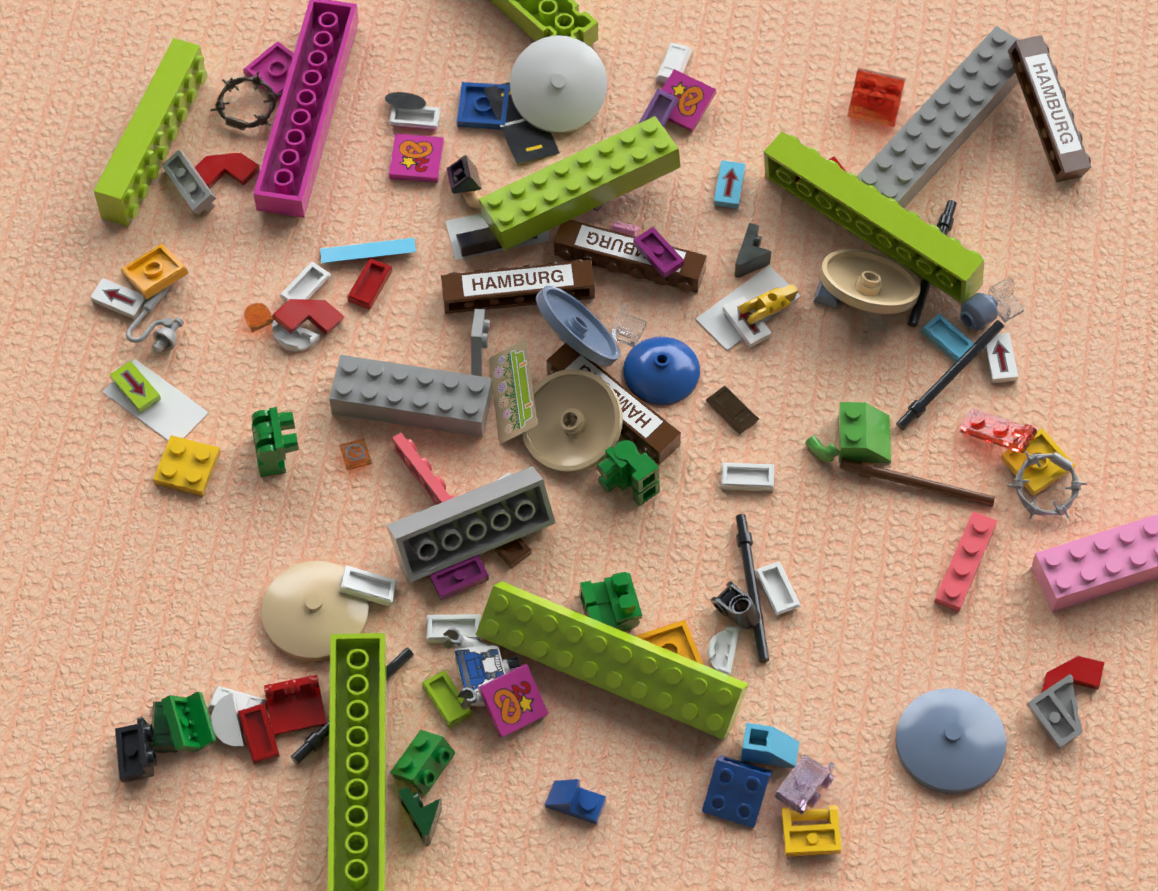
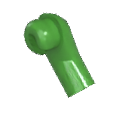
M815 435L805 442L815 457L821 461L832 462L835 460L834 457L840 453L833 443H830L825 448Z

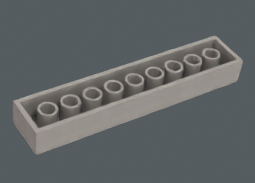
M996 26L857 176L860 181L868 186H874L879 190L880 194L888 199L896 200L902 208H905L1019 83L1008 54L1009 48L1019 39Z

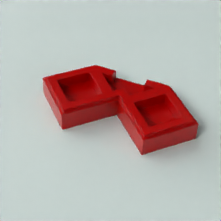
M241 152L205 156L194 167L209 189L225 173L244 186L260 170L259 164Z
M289 299L273 313L272 319L290 334L308 319L327 335L343 321L344 315L326 300Z
M1076 656L1045 674L1041 693L1069 674L1073 677V684L1098 690L1105 662Z

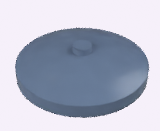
M545 286L537 294L536 302L542 315L566 345L594 363L606 367L611 366L619 358V347L611 333L581 302L554 286Z
M945 688L922 694L907 706L897 726L895 742L902 766L919 784L940 793L962 794L982 787L998 772L1006 751V733L996 711L982 698L964 690Z

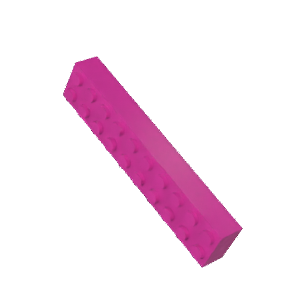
M309 0L253 193L257 211L305 218L359 24L357 4L333 0Z

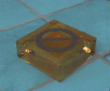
M364 438L339 445L347 471L372 464Z

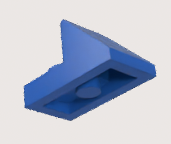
M578 779L556 780L553 782L545 807L597 825L606 802V796L580 788V780Z

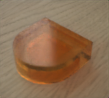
M253 303L245 309V321L252 333L272 324L274 321L270 310L262 303Z

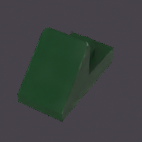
M408 786L398 791L399 801L425 846L431 844L441 814V799H437L424 806L417 792L412 794Z

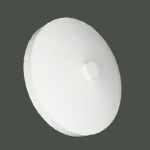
M567 36L542 38L529 45L517 58L510 77L511 97L519 114L532 126L551 133H569L586 126L600 112L607 94L606 71L596 52L584 42Z

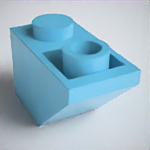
M746 723L741 761L796 769L799 741L775 727Z

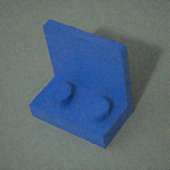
M720 755L715 762L702 812L754 828L773 771Z

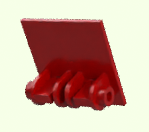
M317 674L264 685L274 735L316 727L327 722Z

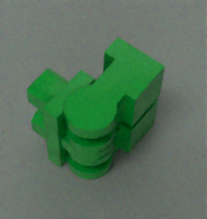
M277 407L254 412L251 416V426L260 477L286 473L285 453L299 450L296 433L282 435L283 430L295 429L293 412L278 413Z
M623 440L618 442L615 448L610 446L605 450L606 459L597 465V469L601 474L598 477V482L606 492H610L617 486L624 491L630 486L633 491V500L639 507L660 492V482L658 480L659 466L646 453L640 455L633 442Z
M616 573L612 577L604 578V581L591 583V581L580 582L579 596L584 614L587 617L621 631L634 629L640 624L639 619H642V612L630 573Z

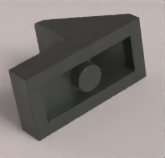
M752 223L748 225L735 263L734 277H743L770 264L771 251L760 248L762 236L758 235L759 225Z

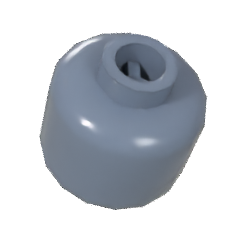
M978 292L961 305V321L969 329H984L998 316L997 301L993 296L986 295L985 293Z

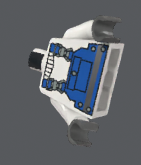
M450 628L443 633L444 636L450 638L444 642V646L446 648L456 646V649H454L455 661L462 685V690L457 695V698L465 699L461 707L467 709L470 705L485 706L477 687L520 667L517 656L501 659L498 646H492L491 644L462 636L456 628Z

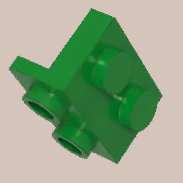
M195 692L188 697L169 695L161 699L164 716L169 725L171 741L175 746V750L197 752L215 743V734L202 692Z
M420 730L390 773L395 779L414 785L421 794L427 795L454 757L455 751L443 736Z

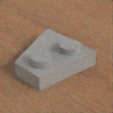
M475 309L471 333V375L482 376L484 348L488 347L490 319H485V309Z
M1071 674L1026 704L1058 749L1082 734Z

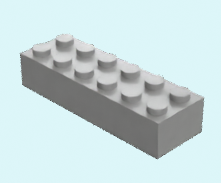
M340 355L329 397L331 413L483 437L493 395L492 378Z
M531 466L387 525V529L400 569L408 581L413 582L556 522L544 480L535 468Z

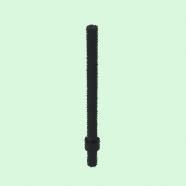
M953 200L947 201L944 213L939 217L937 227L946 236L954 223L953 215L957 203ZM925 279L921 280L920 293L907 323L910 327H917L931 284Z
M997 320L919 400H914L908 406V411L896 422V425L901 430H904L915 418H919L926 411L927 405L1004 328L1003 323Z
M738 514L736 515L738 534L736 535L737 546L741 548L748 596L752 599L761 617L760 622L753 628L759 662L765 663L769 661V654L751 550L753 545L752 533L748 531L746 515Z
M408 647L386 666V681L414 655ZM330 720L316 733L312 732L304 739L305 743L290 756L296 764H299L311 751H317L323 745V740L329 735Z

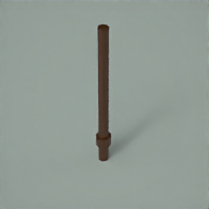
M842 458L840 464L841 469L860 473L859 476L866 478L873 476L992 507L995 496L873 466V463L867 461L860 463Z

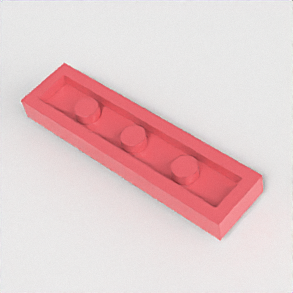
M401 432L392 437L394 451L436 505L455 498L454 495L450 496L447 493L446 485L441 477H435L431 472L432 468L425 457L420 458L417 454V448L410 438L406 440Z
M974 511L972 512L934 603L960 612L998 520Z

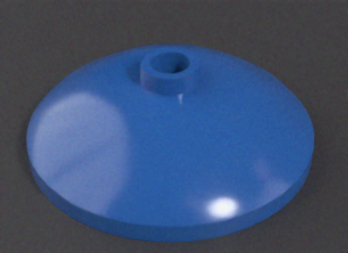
M652 337L641 341L630 350L624 362V379L629 390L642 401L654 405H670L685 399L694 391L700 377V365L694 351L687 344L671 337ZM659 360H664V361H666V362H665V363H659L658 361H659Z

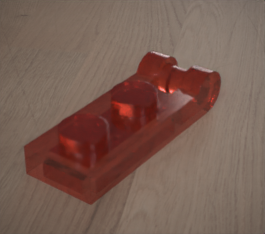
M974 408L970 410L960 425L961 433L1018 453H1024L1029 447V441L1033 440L1037 435V429L1030 424L1023 426Z

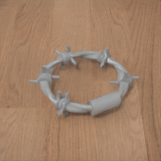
M1025 451L1028 459L1018 471L1013 484H1008V487L1015 488L1023 506L1027 509V512L1031 513L1028 519H1031L1034 514L1041 516H1062L1065 514L1067 518H1070L1067 510L1078 496L1081 485H1087V482H1079L1072 466L1073 463L1058 453H1033L1029 456L1028 452ZM1045 458L1050 459L1049 461L1067 472L1069 471L1072 475L1071 487H1065V489L1072 490L1070 500L1064 505L1061 504L1057 506L1056 502H1053L1056 509L1051 511L1039 509L1034 504L1036 498L1030 503L1022 493L1023 482L1029 483V480L1022 479L1024 470L1036 463L1040 468L1039 460Z

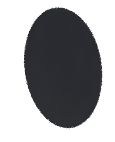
M393 92L385 96L387 103L402 109H420L426 105V101L422 97L412 93Z

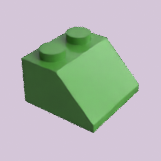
M840 402L838 411L839 462L841 463L842 458L860 463H863V461L891 463L890 415L866 402Z

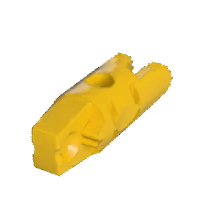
M793 284L780 289L777 287L739 305L738 310L741 314L755 309L756 312L751 314L747 320L752 325L790 306L791 301L796 298L798 290Z

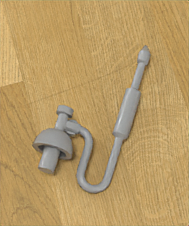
M168 287L150 297L143 306V311L126 331L127 340L132 343H139L146 339L157 325H163L164 327L153 333L156 343L152 349L156 353H161L164 348L168 350L175 348L177 343L175 331L184 325V321L181 318L176 317L174 321L171 318L156 320L138 338H133L131 333L145 315L151 313L168 293Z

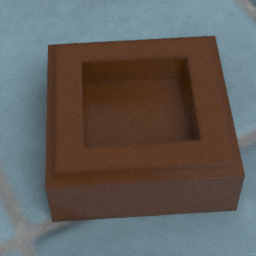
M521 538L494 548V551L511 569L532 554L531 549Z

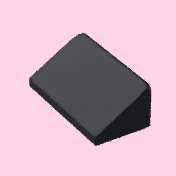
M464 155L447 167L450 188L453 194L481 189L477 168L467 155Z
M489 227L456 234L462 257L502 248Z

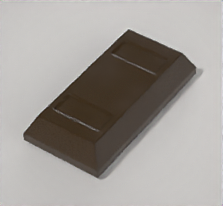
M725 385L706 399V402L739 434L759 420Z

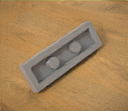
M180 149L161 165L196 214L199 215L203 210L210 212L216 207L213 203L216 197Z

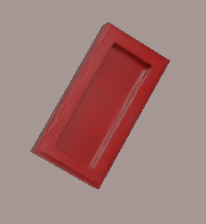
M369 258L347 296L348 302L371 310L392 273V267Z
M264 703L239 710V718L253 764L279 757L280 754Z

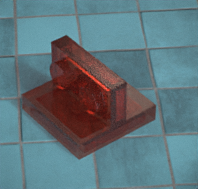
M858 68L847 116L895 127L899 108L905 91L903 90L906 78Z

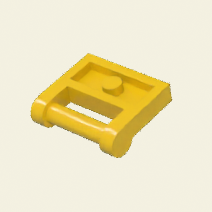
M828 805V808L790 810V807L781 808L785 857L841 854L842 847L837 805ZM829 820L830 824L792 826L791 821Z

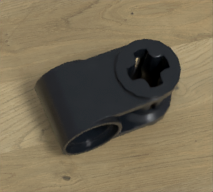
M731 581L726 584L727 588L717 597L710 599L713 606L722 615L728 617L743 629H751L760 622V613L750 596L741 591Z

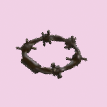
M257 71L254 77H239L235 79L231 77L227 82L222 79L226 85L218 96L215 108L211 109V111H218L219 115L226 121L225 124L227 126L245 131L246 128H254L264 124L271 126L267 120L275 109L278 96H282V93L276 94L259 77V71ZM246 81L255 84V90H257L259 85L264 86L269 95L268 100L263 102L270 103L269 111L265 115L258 117L254 114L257 120L250 123L231 116L227 117L224 112L225 105L230 103L223 102L224 94L228 90L231 92L232 89L236 88L238 91L239 88L236 85Z

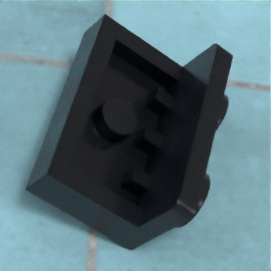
M138 717L137 724L115 728L119 779L122 783L153 777L154 766L157 765V756L151 744V741L155 740L153 726L148 724L143 717Z

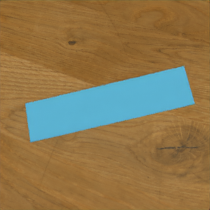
M414 238L320 249L321 263L416 252Z

